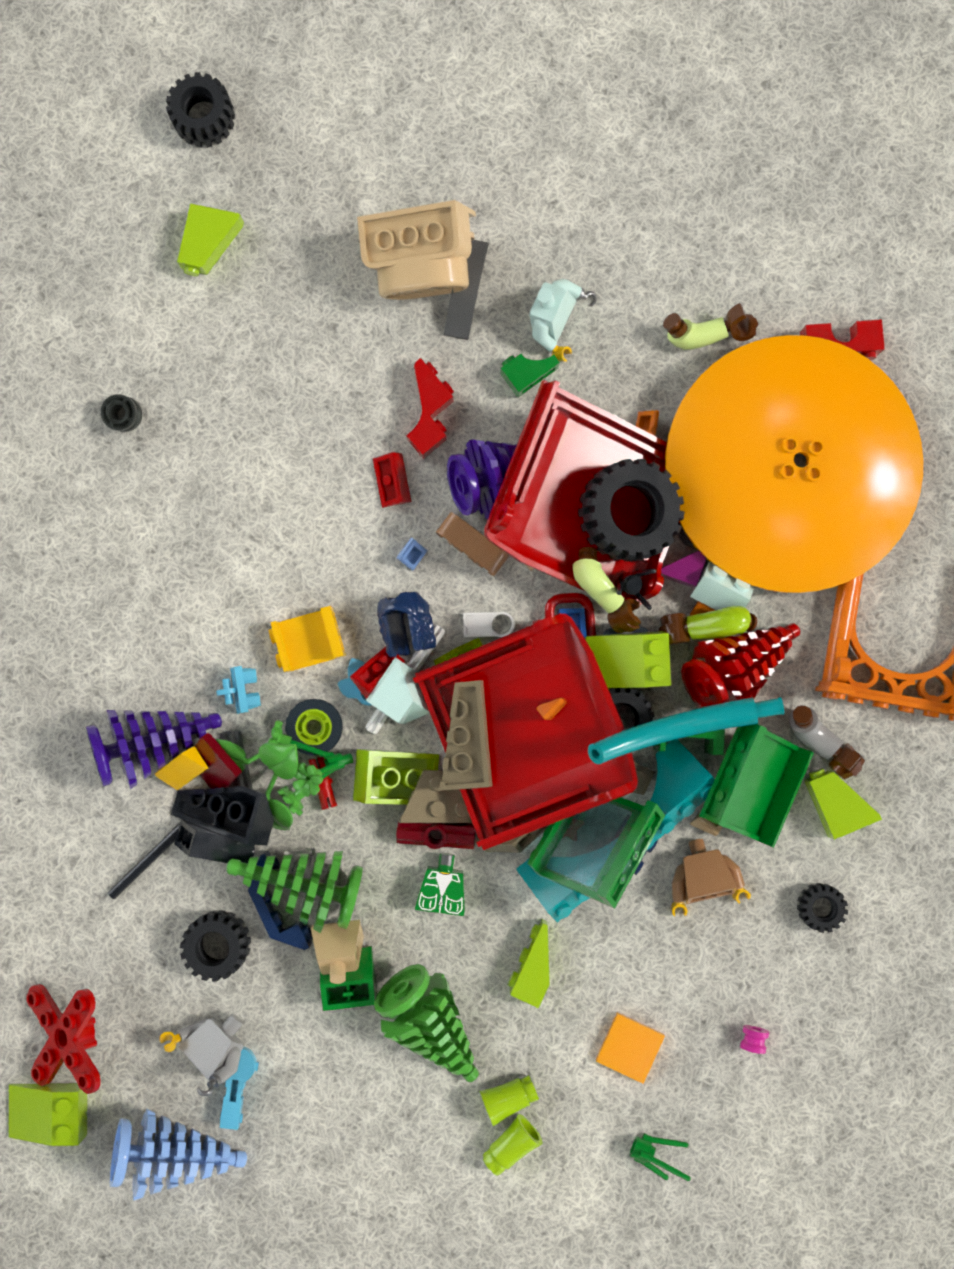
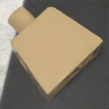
M360 920L350 921L347 929L340 928L337 922L324 924L321 933L313 930L314 925H311L316 958L321 974H330L331 983L341 984L345 982L346 972L356 971L359 968L364 940Z

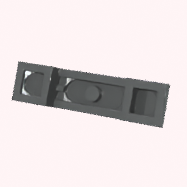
M478 240L471 241V254L467 258L469 286L465 290L455 293L452 288L444 330L445 336L464 340L469 339L481 276L489 246L488 242Z

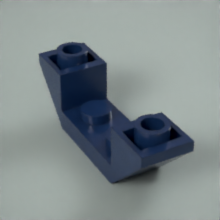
M269 850L260 855L257 865L264 867L267 856H274L275 854L271 855ZM275 856L272 869L278 871L280 863ZM252 880L248 893L269 937L302 950L310 948L313 937L309 925H304L303 922L298 921L283 929L281 926L284 924L283 917L279 910L274 911L271 905L272 894L269 888H266L263 897L257 893L260 881Z

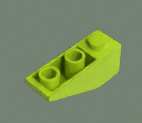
M543 919L539 925L534 924L529 938L532 939L529 948H523L518 960L521 966L518 972H512L507 984L511 987V996L538 1009L550 985L547 921Z

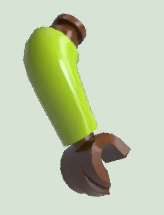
M730 606L688 617L684 613H675L661 617L659 631L669 633V645L689 642L691 638L693 640L721 638L753 631L757 626V617L755 614L749 613L743 606Z

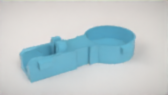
M244 1046L241 1051L237 1072L226 1080L225 1087L227 1089L226 1095L223 1098L219 1128L239 1129L240 1123L243 1120V1089L246 1086V1081L251 1078L255 1071H258L259 1062H257L254 1053Z

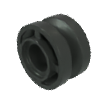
M115 394L109 396L103 402L101 418L107 427L121 432H129L139 426L142 420V409L133 398ZM124 407L125 416L120 420L118 418V411Z

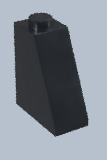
M182 819L174 843L189 857L228 863L231 859H237L248 864L250 857H253L255 853V845H246Z

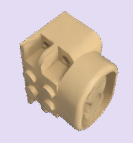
M456 200L357 217L362 262L365 266L377 270L380 296L390 300H407L451 294L452 288L454 293L465 290L469 286L467 258L471 254V241L475 239L474 233L470 231L469 218L476 217V212Z

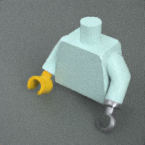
M566 279L556 280L552 284L544 282L529 314L533 338L547 351H552V355H555L558 361L567 362L563 354H572V350L569 346H557V341L572 312L576 299L586 300L588 295L591 294L593 302L589 306L595 305L597 301V296L593 291L585 293L583 288Z

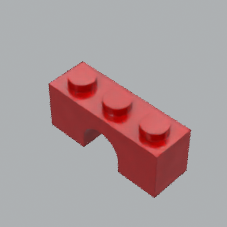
M882 319L856 321L850 327L849 342L838 341L833 336L831 323L805 325L800 331L801 336L823 338L842 344L869 360L876 359V356L885 350Z

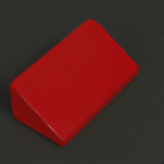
M391 452L373 458L382 508L411 503L412 500L402 453Z
M386 646L350 676V679L366 699L395 658L388 656ZM399 655L396 656L397 659L405 663V660Z

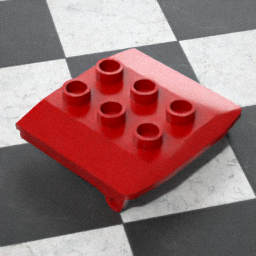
M543 380L485 525L484 535L489 542L518 562L585 591L575 580L573 564L578 561V552L581 548L592 547L596 550L598 548L596 544L590 545L587 541L589 534L587 531L582 532L580 526L584 524L583 517L578 515V509L582 508L583 505L579 501L581 494L586 492V484L600 470L615 462L617 463L629 458L631 460L637 458L646 459L647 464L655 462L660 465L659 471H665L667 442L559 387L560 382L556 380L551 382ZM631 486L621 487L614 493L610 510L616 526L629 535H638L644 532L651 519V508L645 495ZM668 547L663 548V552L655 556L628 562L610 559L608 554L602 555L598 552L597 561L601 564L602 570L614 586L615 581H619V578L624 573H633L636 569H656V573L640 577L643 584L640 593L647 600L659 594L663 587L664 578L661 576V569ZM622 590L621 595L624 601L626 599L639 601L634 595H629Z
M559 613L545 618L531 626L415 673L416 677L413 680L415 683H419L445 753L447 749V732L450 729V712L455 683L483 680L492 787L460 789L479 841L476 843L478 847L482 846L483 850L630 794L637 788L638 778L632 752L602 764H595L588 755V746L625 729L594 652L572 617L567 614ZM564 698L567 704L551 720H545L536 709L541 704Z

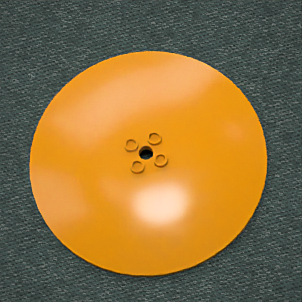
M786 335L765 338L743 345L724 355L699 376L687 391L673 418L666 445L665 470L672 475L669 478L671 483L677 482L680 487L679 490H676L678 497L683 496L684 504L680 505V511L685 512L684 520L679 521L693 545L707 560L727 572L731 577L742 580L751 586L781 593H805L832 588L851 581L879 563L897 544L910 524L920 497L923 480V450L918 426L912 410L898 387L882 369L865 356L842 344L811 336ZM796 454H803L806 457L807 463L805 467L796 466L794 463V456Z

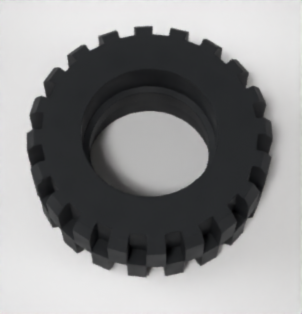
M631 458L624 459L600 470L586 484V492L581 494L579 501L583 505L582 508L578 509V515L583 517L584 524L580 526L582 532L587 531L589 534L587 541L590 545L596 544L598 546L597 551L602 555L608 554L610 559L624 560V562L636 561L655 556L663 552V548L669 547L674 542L673 536L678 535L682 528L678 525V522L684 520L685 512L680 511V505L684 504L683 496L678 497L676 491L680 489L678 483H671L669 478L672 475L667 470L659 471V464L655 462L647 464L646 459L640 458L631 460ZM631 486L638 489L645 495L650 504L651 519L648 527L641 534L629 535L624 533L616 526L612 519L610 510L611 500L614 493L621 487Z

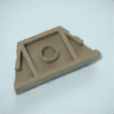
M424 770L408 799L409 802L403 814L399 818V823H472L460 789L439 791L443 770Z

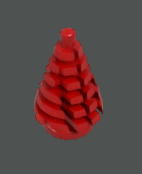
M790 623L784 628L774 626L726 638L721 637L698 642L699 645L695 646L692 659L684 663L681 669L682 681L686 691L699 708L751 697L755 699L760 689L763 688L768 680L765 678L772 675L774 672L773 668L780 664L785 658V654L792 647V640L800 636V628L795 623ZM697 658H704L706 662L698 660Z

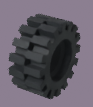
M816 883V885H809V889H804L801 892L803 893L802 897H798L797 900L799 901V905H797V910L800 912L798 914L807 926L821 933H824V931L828 933L833 932V928L839 929L841 927L839 923L846 921L843 918L844 914L848 915V910L845 909V906H848V904L843 899L844 895L828 884ZM819 898H827L831 903V911L825 917H817L813 912V904Z

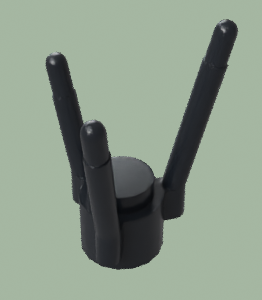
M636 569L633 573H624L619 578V581H615L617 595H621L623 590L629 595H634L644 607L651 610L652 606L640 593L643 585L640 577L654 574L656 569Z

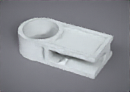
M507 612L463 613L464 638H502L511 634L514 629V619ZM499 615H505L511 620V629L506 634H498L492 627L493 620Z

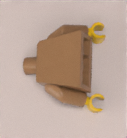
M703 839L692 840L688 843L692 855L683 857L682 864L677 866L672 880V900L674 902L671 905V911L674 917L677 907H682L684 916L687 915L686 904L731 894L733 899L740 904L739 895L743 892L748 900L751 898L749 891L744 888L745 883L740 867L727 855H722L719 849L707 851Z

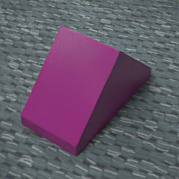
M697 551L661 569V576L693 588L697 586L706 558L700 551Z

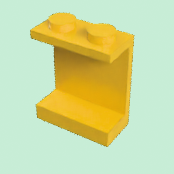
M332 606L320 608V611L281 622H270L272 628L268 630L272 644L276 643L279 652L275 654L276 662L279 669L283 668L284 672H291L346 656Z

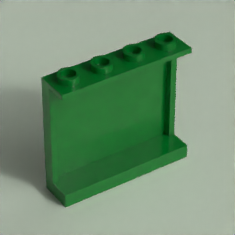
M759 724L737 727L699 816L774 848L814 752L798 747L767 731V728Z

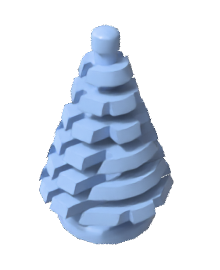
M146 1109L141 1121L143 1130L139 1132L137 1145L131 1144L132 1126L130 1120L124 1118L119 1120L113 1145L109 1183L110 1187L121 1186L125 1178L128 1162H134L136 1174H133L132 1198L137 1200L144 1197L147 1188L146 1177H149V1191L151 1195L161 1192L163 1187L162 1177L166 1176L167 1170L166 1186L168 1190L178 1187V1179L181 1177L182 1169L185 1172L183 1183L186 1185L194 1182L199 1165L200 1179L203 1180L211 1177L214 1166H217V1175L226 1173L228 1166L245 1167L247 1153L245 1151L230 1152V1145L225 1142H221L219 1150H216L215 1138L206 1135L203 1148L201 1149V1133L193 1128L186 1145L184 1141L186 1127L179 1122H176L173 1127L175 1131L174 1135L171 1136L170 1142L168 1137L169 1133H171L170 1118L163 1115L160 1116L158 1121L159 1131L158 1134H155L153 1141L152 1135L156 1133V1116L154 1111Z

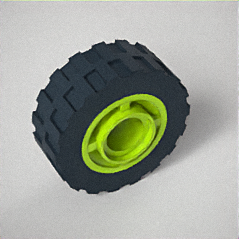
M307 699L299 702L291 709L286 718L285 732L287 736L292 737L291 740L328 752L336 746L343 732L342 718L338 710L329 702L321 699ZM313 719L321 723V731L316 735L311 734L307 729L308 723ZM297 748V750L302 754H307L311 756L317 755Z

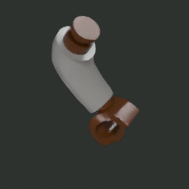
M801 705L791 712L789 717L791 730L804 745L827 760L833 756L834 758L828 765L842 779L846 780L853 775L857 776L865 759L849 743H846L842 748L841 745L844 741L822 724L818 719L817 713L812 708Z

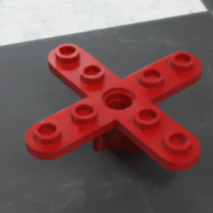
M44 985L31 986L26 996L27 1004L31 1007L40 1025L49 1036L31 1069L33 1081L40 1086L50 1084L64 1062L77 1081L78 1087L84 1093L91 1094L96 1092L101 1083L100 1074L85 1051L97 1046L94 1028L96 1020L92 1016L96 1006L93 993L87 988L78 990L62 1014Z

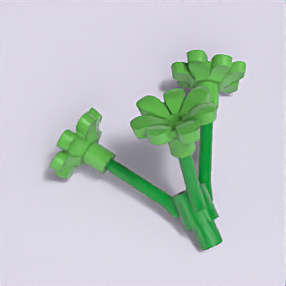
M276 720L271 731L272 737L269 738L267 743L296 744L297 748L322 756L325 760V767L321 769H316L314 765L307 766L305 763H299L297 773L294 776L298 780L293 782V787L296 791H291L287 786L277 790L285 803L290 804L289 810L293 814L296 812L300 816L304 808L301 799L311 794L315 796L320 791L319 784L323 782V779L336 770L343 769L345 765L352 764L353 756L351 753L345 755L338 753L334 755L333 752L323 751L291 740L292 737L282 734L283 722Z

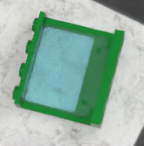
M619 797L550 824L544 830L543 837L536 849L532 851L527 864L537 875L615 909L661 825L665 814L658 804L647 800L645 806Z

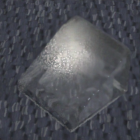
M299 848L284 851V855L292 854L288 873L295 875L300 854L309 853L304 874H307L315 848Z

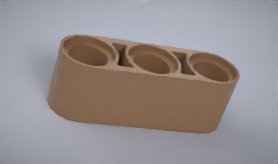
M453 512L449 513L436 530L437 535L441 538L444 537L450 545L461 553L464 552L470 560L481 568L484 567L492 576L496 575L509 558L507 553L489 542L483 534Z

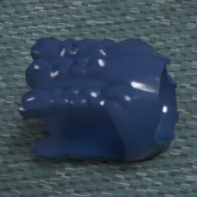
M403 592L396 598L385 597L378 602L379 632L382 634L389 657L410 655L411 651L403 619L404 613L408 617L414 651L436 647L435 629L429 612L430 605L418 592Z

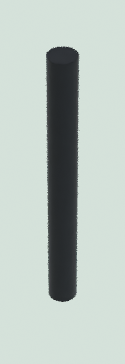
M180 823L107 892L112 899H116L175 842Z

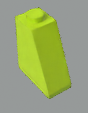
M190 203L177 263L184 270L185 274L198 277L199 273L204 275L209 273L243 228L244 221L240 213Z
M824 768L817 769L809 773L810 778L804 780L829 838L835 840L882 820L881 815L833 771H824Z

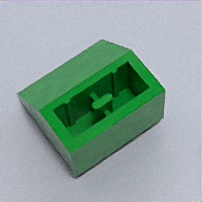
M372 946L362 947L359 968L356 971L346 972L345 982L341 984L331 983L330 974L323 975L320 972L323 1011L374 1005L377 996V985Z

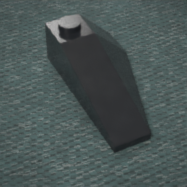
M246 786L178 790L171 812L172 816L246 845L267 846L274 823L266 794Z

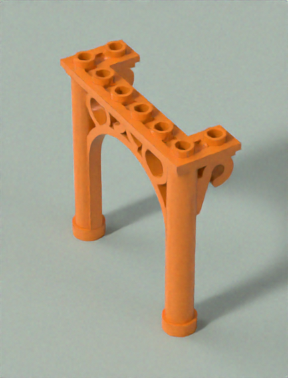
M864 573L851 581L838 585L822 681H819L815 691L822 692V697L845 700L846 696L848 697L847 702L863 704V700L873 701L872 706L888 709L890 704L898 706L897 711L914 713V709L923 710L924 716L939 718V714L949 715L948 720L954 721V669L952 682L943 674L945 670L954 664V646L948 657L941 664L925 672L905 674L882 667L865 653L856 634V617ZM849 643L858 659L851 661L850 658H847ZM863 663L870 670L871 677L866 683L856 682L852 678L851 671L854 666ZM878 674L881 675L880 679L888 685L889 693L868 689L877 683ZM934 676L944 685L943 693L939 696L929 695L925 690L926 681ZM916 685L917 693L921 698L904 696L902 692L907 686ZM949 698L948 703H943V702H942V701L947 700V699Z

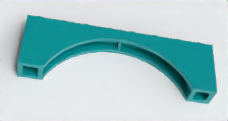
M677 739L672 740L666 745L665 752L659 751L656 753L657 780L650 801L658 804L665 817L647 850L663 835L671 832L681 820L693 814L695 809L706 801L715 780ZM618 839L610 845L584 856L573 858L552 857L547 867L584 885L593 886ZM530 858L516 868L541 905L557 923L561 919L568 917L572 910L582 902L590 899L585 895L537 875L527 864Z

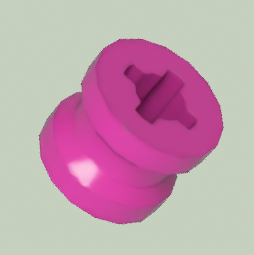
M744 1025L743 1032L745 1035L744 1039L740 1042V1047L752 1053L765 1054L767 1049L765 1040L769 1038L770 1032L761 1027Z

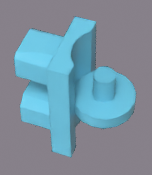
M242 666L230 668L233 688H231L230 678L222 679L223 689L216 691L217 696L224 695L225 704L229 705L233 704L232 694H234L237 714L248 712V709L261 706L259 692L246 694L245 684L257 682L256 669H242Z

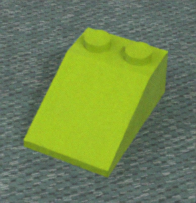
M657 631L585 636L587 643L594 652L608 688L671 686L669 633Z
M357 749L353 801L364 804L407 805L408 799L412 791H414L422 771L438 770L439 754Z
M50 1083L44 1086L38 1084H9V1138L49 1146H78L87 1136V1094L78 1087L77 1083Z

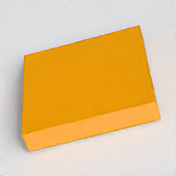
M617 1012L596 1057V1062L644 1084L665 1035Z

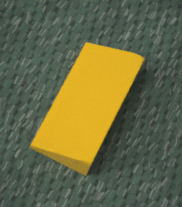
M194 746L182 752L155 773V776L174 789L179 790L207 770L208 766Z

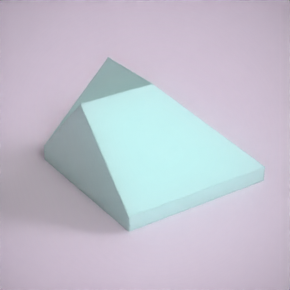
M395 657L366 701L400 724L408 723L430 713L419 683H415L413 680L416 677L415 673L418 672Z

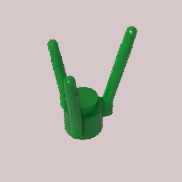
M645 1133L642 1138L635 1137L629 1154L630 1157L634 1158V1161L644 1165L664 1180H668L669 1176L651 1164V1162L686 1181L691 1180V1177L682 1171L655 1158L656 1147L652 1146V1143L687 1148L689 1146L687 1142L652 1137Z

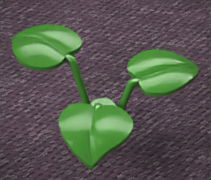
M215 739L242 772L245 769V764L248 765L259 758L270 770H273L274 774L265 793L274 818L272 828L284 831L290 830L293 823L290 810L282 802L270 799V793L277 777L289 780L296 775L298 769L296 744L265 743L259 748L258 754L251 758H245L244 750L235 743Z

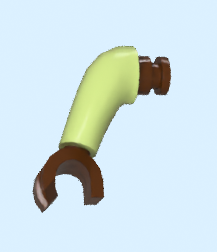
M738 303L728 311L725 317L726 320L720 317L707 322L692 323L688 319H681L677 313H672L665 318L663 327L668 331V339L674 346L684 350H693L728 338L729 332H731L735 340L747 341L756 335V328L759 324L752 314H745L743 306Z
M592 547L581 548L578 552V561L573 564L576 582L608 613L607 619L614 631L622 634L639 629L641 621L634 615L633 611L640 607V602L634 599H626L624 601L622 595H617L616 587L606 576L601 564L597 561V550Z

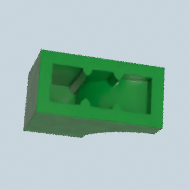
M521 353L517 357L512 355L503 361L500 374L519 398L559 369L560 362L555 355L543 360H530Z

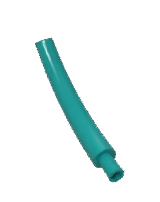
M751 697L670 715L594 742L588 746V755L595 764H602L622 755L671 740L711 731L758 724V718L784 715L783 701L781 697H778L776 699L755 702L754 698Z

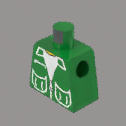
M440 853L438 867H427L415 910L464 916L463 870L453 869L454 854Z

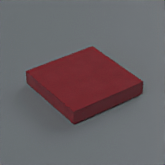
M209 732L202 736L195 744L197 751L208 766V769L202 772L200 776L211 789L228 788L242 773V770Z

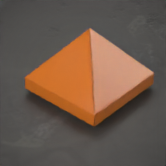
M659 411L638 412L636 427L655 436L658 430Z

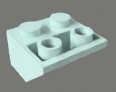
M707 560L697 586L693 587L690 597L714 610L730 606L746 607L751 599L754 586L731 577L727 572Z

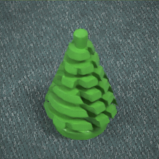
M334 851L325 882L319 881L322 873L326 852H317L310 878L303 877L309 853L300 854L295 875L288 873L292 854L284 855L280 871L272 869L276 855L267 856L264 867L257 865L258 857H250L248 864L241 862V860L231 859L227 864L226 871L230 875L243 876V884L249 888L252 880L260 881L257 893L263 897L267 884L275 885L271 902L277 906L280 902L283 887L290 889L285 909L290 915H293L299 892L306 893L299 921L304 924L308 922L315 896L321 897L313 930L321 933L331 900L340 903L337 924L340 928L347 929L357 899L363 867L355 865L351 868L345 886L335 885L343 851Z
M415 964L393 975L380 989L374 1002L375 1010L385 1018L394 1019V1022L381 1019V1032L385 1034L384 1037L397 1042L418 1055H422L423 1058L434 1062L443 1069L447 1068L454 1075L462 1074L467 1082L475 1081L479 1076V1071L473 1065L474 1056L469 1048L470 1042L463 1030L461 1019L456 1018L457 1015L460 1016L459 1010L455 1005L452 991L449 989V983L444 974L434 973L433 976H429V972L424 966Z

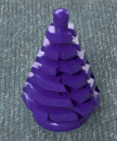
M471 439L466 443L467 450L464 449V455L453 454L448 458L447 478L449 488L457 508L463 515H473L479 510L481 515L484 513L485 519L489 518L517 446L516 444L494 441L484 442Z
M106 710L115 743L103 744L99 730L95 725L86 726V731L103 787L110 785L113 781L109 762L120 758L126 782L131 790L137 786L133 763L130 760L131 753L135 752L138 766L141 768V775L143 779H146L151 775L149 759L146 756L147 748H150L153 760L156 762V768L159 770L165 766L161 744L166 743L169 756L173 760L179 755L177 739H181L184 749L188 750L193 746L191 735L196 734L199 740L206 734V730L220 728L222 726V719L218 713L202 718L199 712H191L192 721L187 722L184 712H174L176 725L172 726L166 711H157L161 730L156 731L150 711H141L145 734L140 735V729L133 711L124 710L127 730L130 733V739L126 740L116 711Z

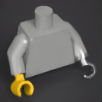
M233 1013L225 1022L213 1018L205 1019L178 1030L176 1035L172 1032H164L159 1040L160 1043L168 1040L171 1041L164 1046L166 1052H172L176 1048V1043H180L179 1048L209 1081L207 1083L209 1090L202 1091L200 1086H198V1094L208 1096L213 1092L214 1087H219L238 1070L244 1044L235 1033L243 1025V1021Z

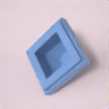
M411 537L401 549L397 559L413 571L428 550Z

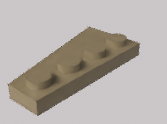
M483 680L455 683L450 712V729L447 732L446 756L443 759L442 781H440L439 791L492 787Z

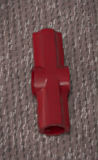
M398 820L396 830L397 843L424 845L431 849H439L441 847L474 849L476 831L473 825L399 823ZM439 830L443 838L434 839L430 835V831Z

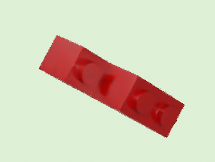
M419 358L414 364L422 414L418 424L406 437L424 459L447 440L445 435L447 429L438 419L436 421L433 419L454 402L452 395L454 390L446 381L441 382L436 376L438 372L429 361L425 363L422 358Z

